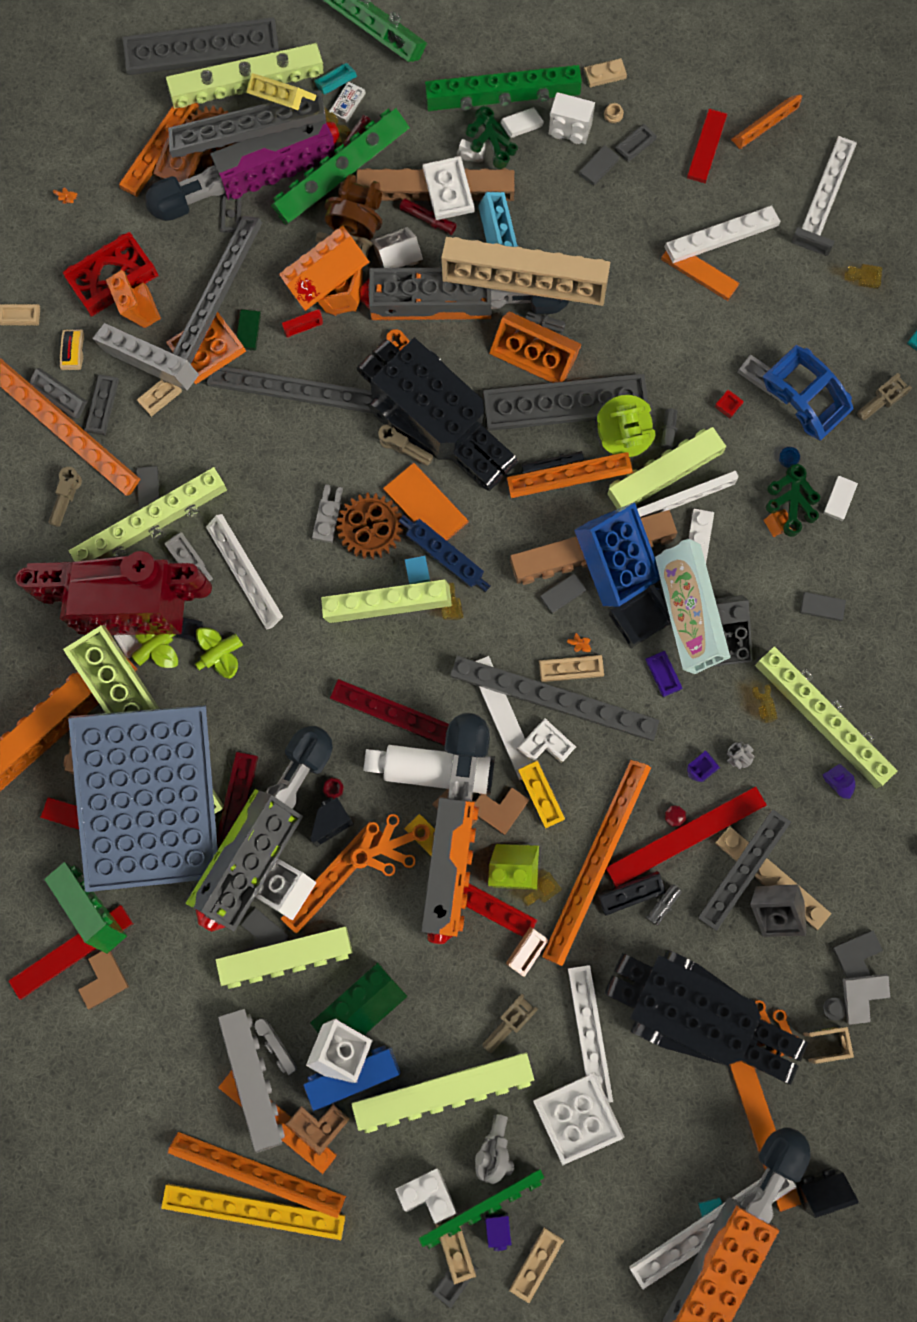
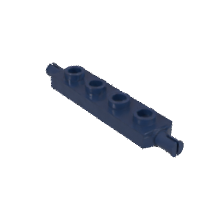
M405 515L400 518L398 522L408 529L406 536L469 588L478 585L485 592L490 588L491 585L482 579L484 571L421 519L412 522Z

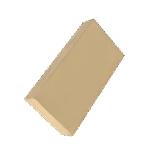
M0 304V325H39V304Z

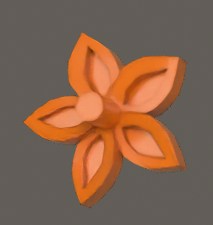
M63 188L62 192L53 190V193L58 195V200H63L64 204L66 202L73 203L78 195L75 192H68L66 188Z
M576 633L574 640H567L569 644L575 646V652L580 650L583 652L591 651L589 638L581 639Z

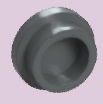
M829 998L823 1004V1013L830 1020H840L846 1013V1007L842 1000Z

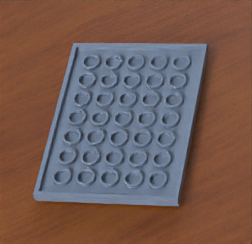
M206 705L69 716L85 892L200 880L218 851Z

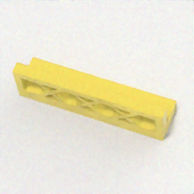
M254 73L251 75L246 92L295 110L299 109L302 97L315 101L316 98L315 94Z

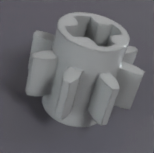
M742 741L734 743L728 749L727 755L730 758L727 761L738 769L746 768L753 762L755 757L751 753L753 748L749 744L745 745Z

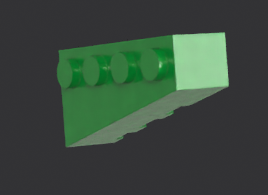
M64 862L44 880L84 942L108 954L127 935L94 892H85L82 871L76 865L71 866Z

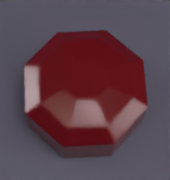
M331 777L324 782L323 791L327 798L332 797L335 799L343 795L344 786L340 779Z
M670 806L664 813L665 822L671 827H679L686 820V812L680 806Z

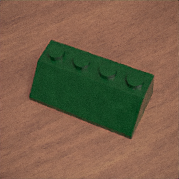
M376 963L313 1019L310 1024L319 1034L323 1024L336 1019L360 1034L366 1035L408 996L381 964Z

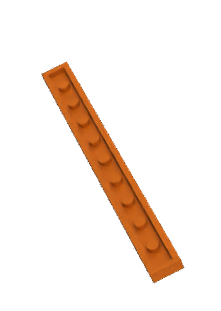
M0 358V387L126 496L131 495L140 478Z
M630 760L542 955L543 958L563 966L650 772L651 767L647 764Z

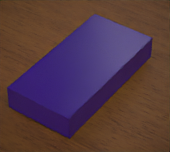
M666 651L645 659L662 697L683 689Z

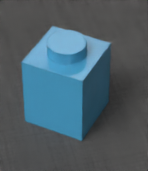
M425 556L405 559L409 585L430 582Z

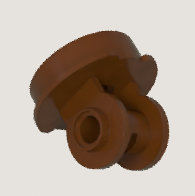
M349 174L346 180H343L341 183L339 198H329L325 203L327 210L325 222L333 230L344 226L350 235L371 240L374 237L375 231L379 230L382 226V219L375 212V210L379 209L382 201L380 183L373 181L370 187L362 186L356 183L355 175Z

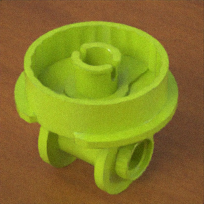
M633 395L617 396L606 402L597 415L598 434L603 448L613 455L628 452L629 457L644 452L655 438V430L652 429L650 405L643 399Z

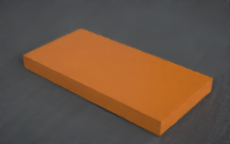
M415 463L411 464L383 488L384 492L412 522L421 519L446 541L468 523V519Z

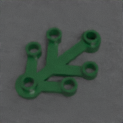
M481 106L475 113L477 119L467 126L465 134L470 138H475L478 129L484 125L485 131L472 141L470 148L473 152L480 153L484 143L489 139L494 154L493 165L497 169H503L510 161L509 155L514 156L516 154L518 146L514 142L509 141L511 138L501 123L494 119V111L488 106ZM499 143L506 147L505 151L500 149Z
M800 464L791 465L787 469L785 477L771 482L767 488L768 493L775 496L781 491L782 487L791 483L790 491L777 499H771L766 504V510L773 514L778 511L780 506L789 501L788 521L784 524L783 531L790 537L796 536L802 530V524L797 519L798 504L806 513L804 518L808 523H814L819 518V513L811 505L819 502L820 494L814 491L806 481L807 471ZM800 487H801V488L804 490V492L807 494L806 499H805V498L803 497V495L800 493V491H799Z

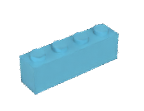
M486 192L478 208L487 243H498L504 246L516 247L517 242L505 193Z

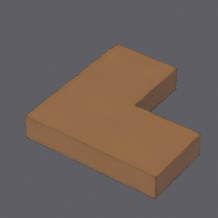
M511 788L500 805L485 794H481L476 800L475 806L479 807V818L503 835H506L529 802V799L514 788Z
M101 951L88 959L98 978L79 989L88 1009L97 1006L129 987L111 951L108 954Z
M334 1104L319 1121L301 1106L286 1123V1126L320 1156L350 1119Z

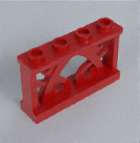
M131 232L120 235L113 242L103 245L100 250L85 256L83 260L69 266L62 272L91 317L115 303L106 280L98 281L104 265L122 266L120 270L124 272L127 270V274L130 273L127 275V278L132 288L142 283L146 284L159 276L155 266L146 256ZM129 247L134 249V255L130 260H128V251L126 254H121L122 251ZM139 256L145 263L142 267L135 263ZM86 274V278L81 279V281L90 284L86 286L78 285L76 279ZM100 286H108V287H107L106 289L102 290L103 287H100ZM90 290L91 298L86 300L81 291Z

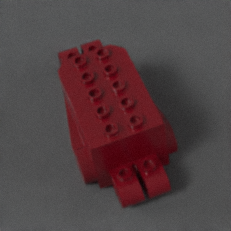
M144 551L134 552L129 556L77 562L27 563V567L19 570L15 577L16 583L36 600L45 604L61 601L60 619L81 635H86L101 625H105L111 635L181 634L185 601L205 598L212 591L211 582L194 564H169L168 560H155L149 553Z

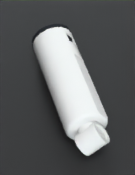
M388 745L387 751L366 749L363 771L384 773V781L449 789L453 754L445 751ZM495 756L477 757L473 792L491 795Z

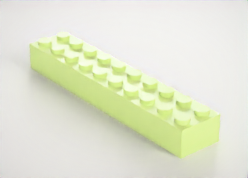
M105 625L97 627L63 649L105 713L160 709ZM213 790L214 812L217 813L223 809L224 805Z

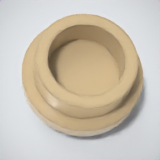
M612 103L605 108L604 117L608 122L617 123L623 118L624 112L619 104Z

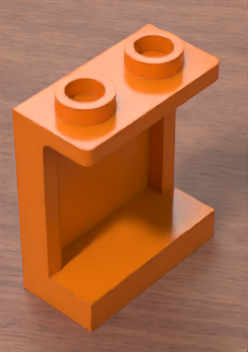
M122 270L106 279L118 311L122 316L143 328L161 319L146 284L142 283L132 288L125 272Z

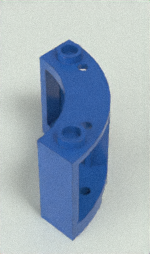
M795 345L763 376L767 391L778 397L785 404L790 403L798 411L795 415L802 424L804 431L820 441L854 409L851 395L845 390L832 371L815 357L808 348ZM801 364L816 375L817 378L799 394L783 380ZM826 387L834 403L817 417L808 402Z

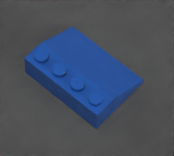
M630 503L602 515L574 530L603 606L619 607L647 589L650 585L661 580L652 548L635 503Z

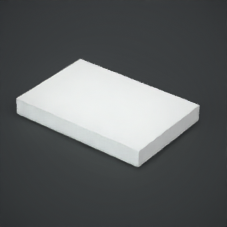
M461 156L422 164L436 220L474 212L475 208Z

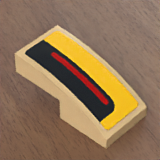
M63 330L60 348L61 370H81L83 362V330Z

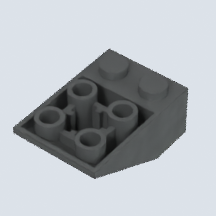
M743 595L715 598L730 658L714 666L753 661L749 600Z

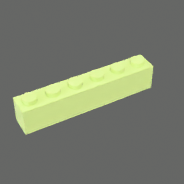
M713 427L708 430L702 429L695 435L696 437L691 440H683L678 445L679 447L674 450L668 449L656 461L651 459L644 465V468L639 471L635 469L632 471L633 473L627 474V478L622 481L618 479L611 483L607 495L617 509L630 503L637 505L723 454L726 445Z
M446 580L321 597L323 618L329 623L452 606L450 586Z
M342 927L216 959L221 986L227 985L228 989L241 986V981L249 980L251 984L263 981L262 976L271 974V978L283 976L285 970L292 969L293 973L306 970L305 965L314 963V967L326 965L328 959L335 958L336 962L349 959L348 954H352L353 951L347 927Z

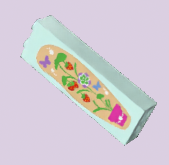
M690 539L683 540L677 546L664 550L655 559L682 668L684 671L696 674L729 659L730 654L701 544Z

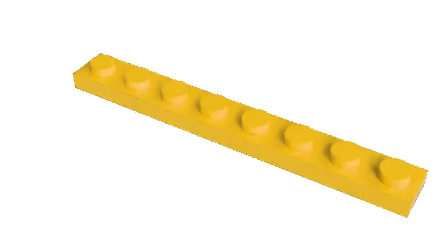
M166 1184L161 1209L337 1240L342 1239L346 1217L344 1214H339L337 1219L310 1208Z

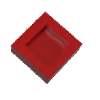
M727 390L715 404V408L731 419L743 405L744 401L730 390Z

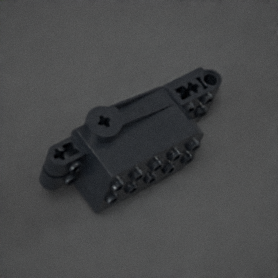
M415 337L402 350H399L393 343L385 339L372 351V355L369 354L356 367L360 375L371 384V398L373 401L368 407L382 424L389 425L391 428L394 427L398 433L407 437L409 442L430 453L436 459L452 460L487 491H491L503 478L502 475L505 476L518 463L516 456L482 426L484 414L483 399L452 372L433 351L427 349Z
M666 950L664 957L658 955L653 967L629 955L621 954L614 972L635 983L632 985L612 975L604 994L634 1009L629 1018L634 1021L631 1033L662 1048L727 1066L741 1061L789 1085L792 1084L799 1066L780 1057L781 1053L801 1062L809 1043L760 1019L761 1016L754 1000L739 994L701 965L670 950ZM757 1042L776 1050V1054L757 1046Z

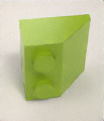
M496 844L489 864L488 886L493 888L537 890L539 846Z

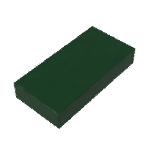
M240 310L237 338L246 350L256 351L261 311Z

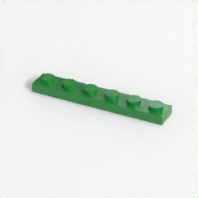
M537 1170L419 1237L418 1239L422 1247L427 1245L428 1249L436 1246L441 1243L439 1238L445 1234L451 1237L460 1232L459 1226L466 1222L471 1226L481 1220L480 1214L487 1210L489 1214H492L502 1208L501 1202L508 1199L511 1203L522 1196L520 1192L524 1189L529 1188L532 1191L541 1186L540 1180L545 1178L541 1170Z

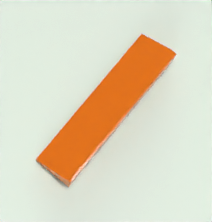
M799 94L786 99L731 139L732 142L739 149L746 146L798 109L802 95Z

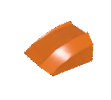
M362 268L318 301L325 312L335 316L350 311L356 312L360 301V287L363 282Z

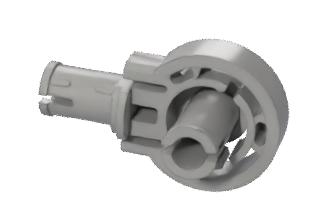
M494 1114L491 1133L485 1137V1141L475 1157L477 1177L491 1184L499 1182L504 1174L511 1175L514 1170V1163L509 1161V1154L506 1149L508 1140L504 1138L508 1117Z

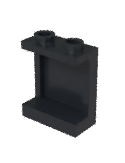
M653 584L647 590L621 606L613 607L609 611V616L630 648L635 647L671 624L667 604L663 600L664 595Z

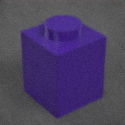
M508 1213L485 1215L488 1248L493 1247L494 1251L506 1250L507 1246H511Z

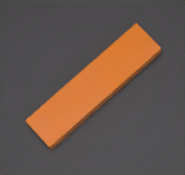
M666 251L661 258L665 263L727 301L739 286L737 281L696 256L672 263Z

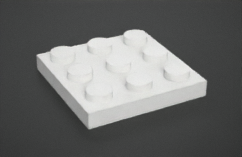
M595 1073L533 1100L562 1165L624 1138V1134Z

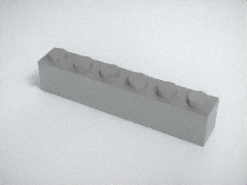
M106 323L103 324L93 337V340L105 353L188 391L199 376L188 360Z
M245 1009L220 1016L218 1021L254 1153L282 1144L281 1139L285 1138L282 1125H277L275 1116L278 1115L275 1101L271 1102L269 1098V1093H272L269 1079L264 1080L262 1073L266 1071L263 1058H258L256 1050L260 1049L257 1036H252L250 1028L254 1027L251 1015H246Z

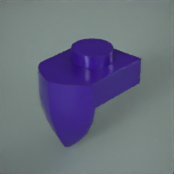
M704 751L687 766V772L690 779L704 782L721 767L708 751Z
M838 764L823 774L824 780L840 797L845 799L851 798L855 791L856 782L854 776L845 767Z

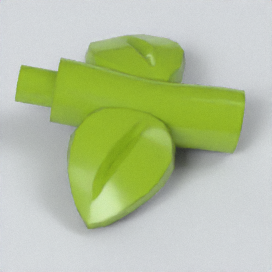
M197 629V642L200 648L206 651L200 656L201 660L195 663L199 671L206 666L210 668L214 665L215 670L222 677L233 678L238 669V660L230 652L243 646L236 633L222 640L219 632L214 629Z
M176 634L135 635L136 640L142 645L131 656L139 666L151 657L155 665L159 667L174 668L178 666V657L169 643L174 641L172 637Z

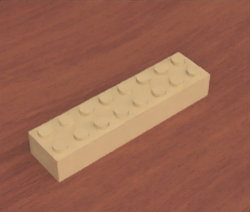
M446 237L442 253V277L444 282L604 306L610 269L609 261L564 255L562 253L543 252L538 249L530 250L518 246L510 247L498 243H484L478 240H464L458 237Z

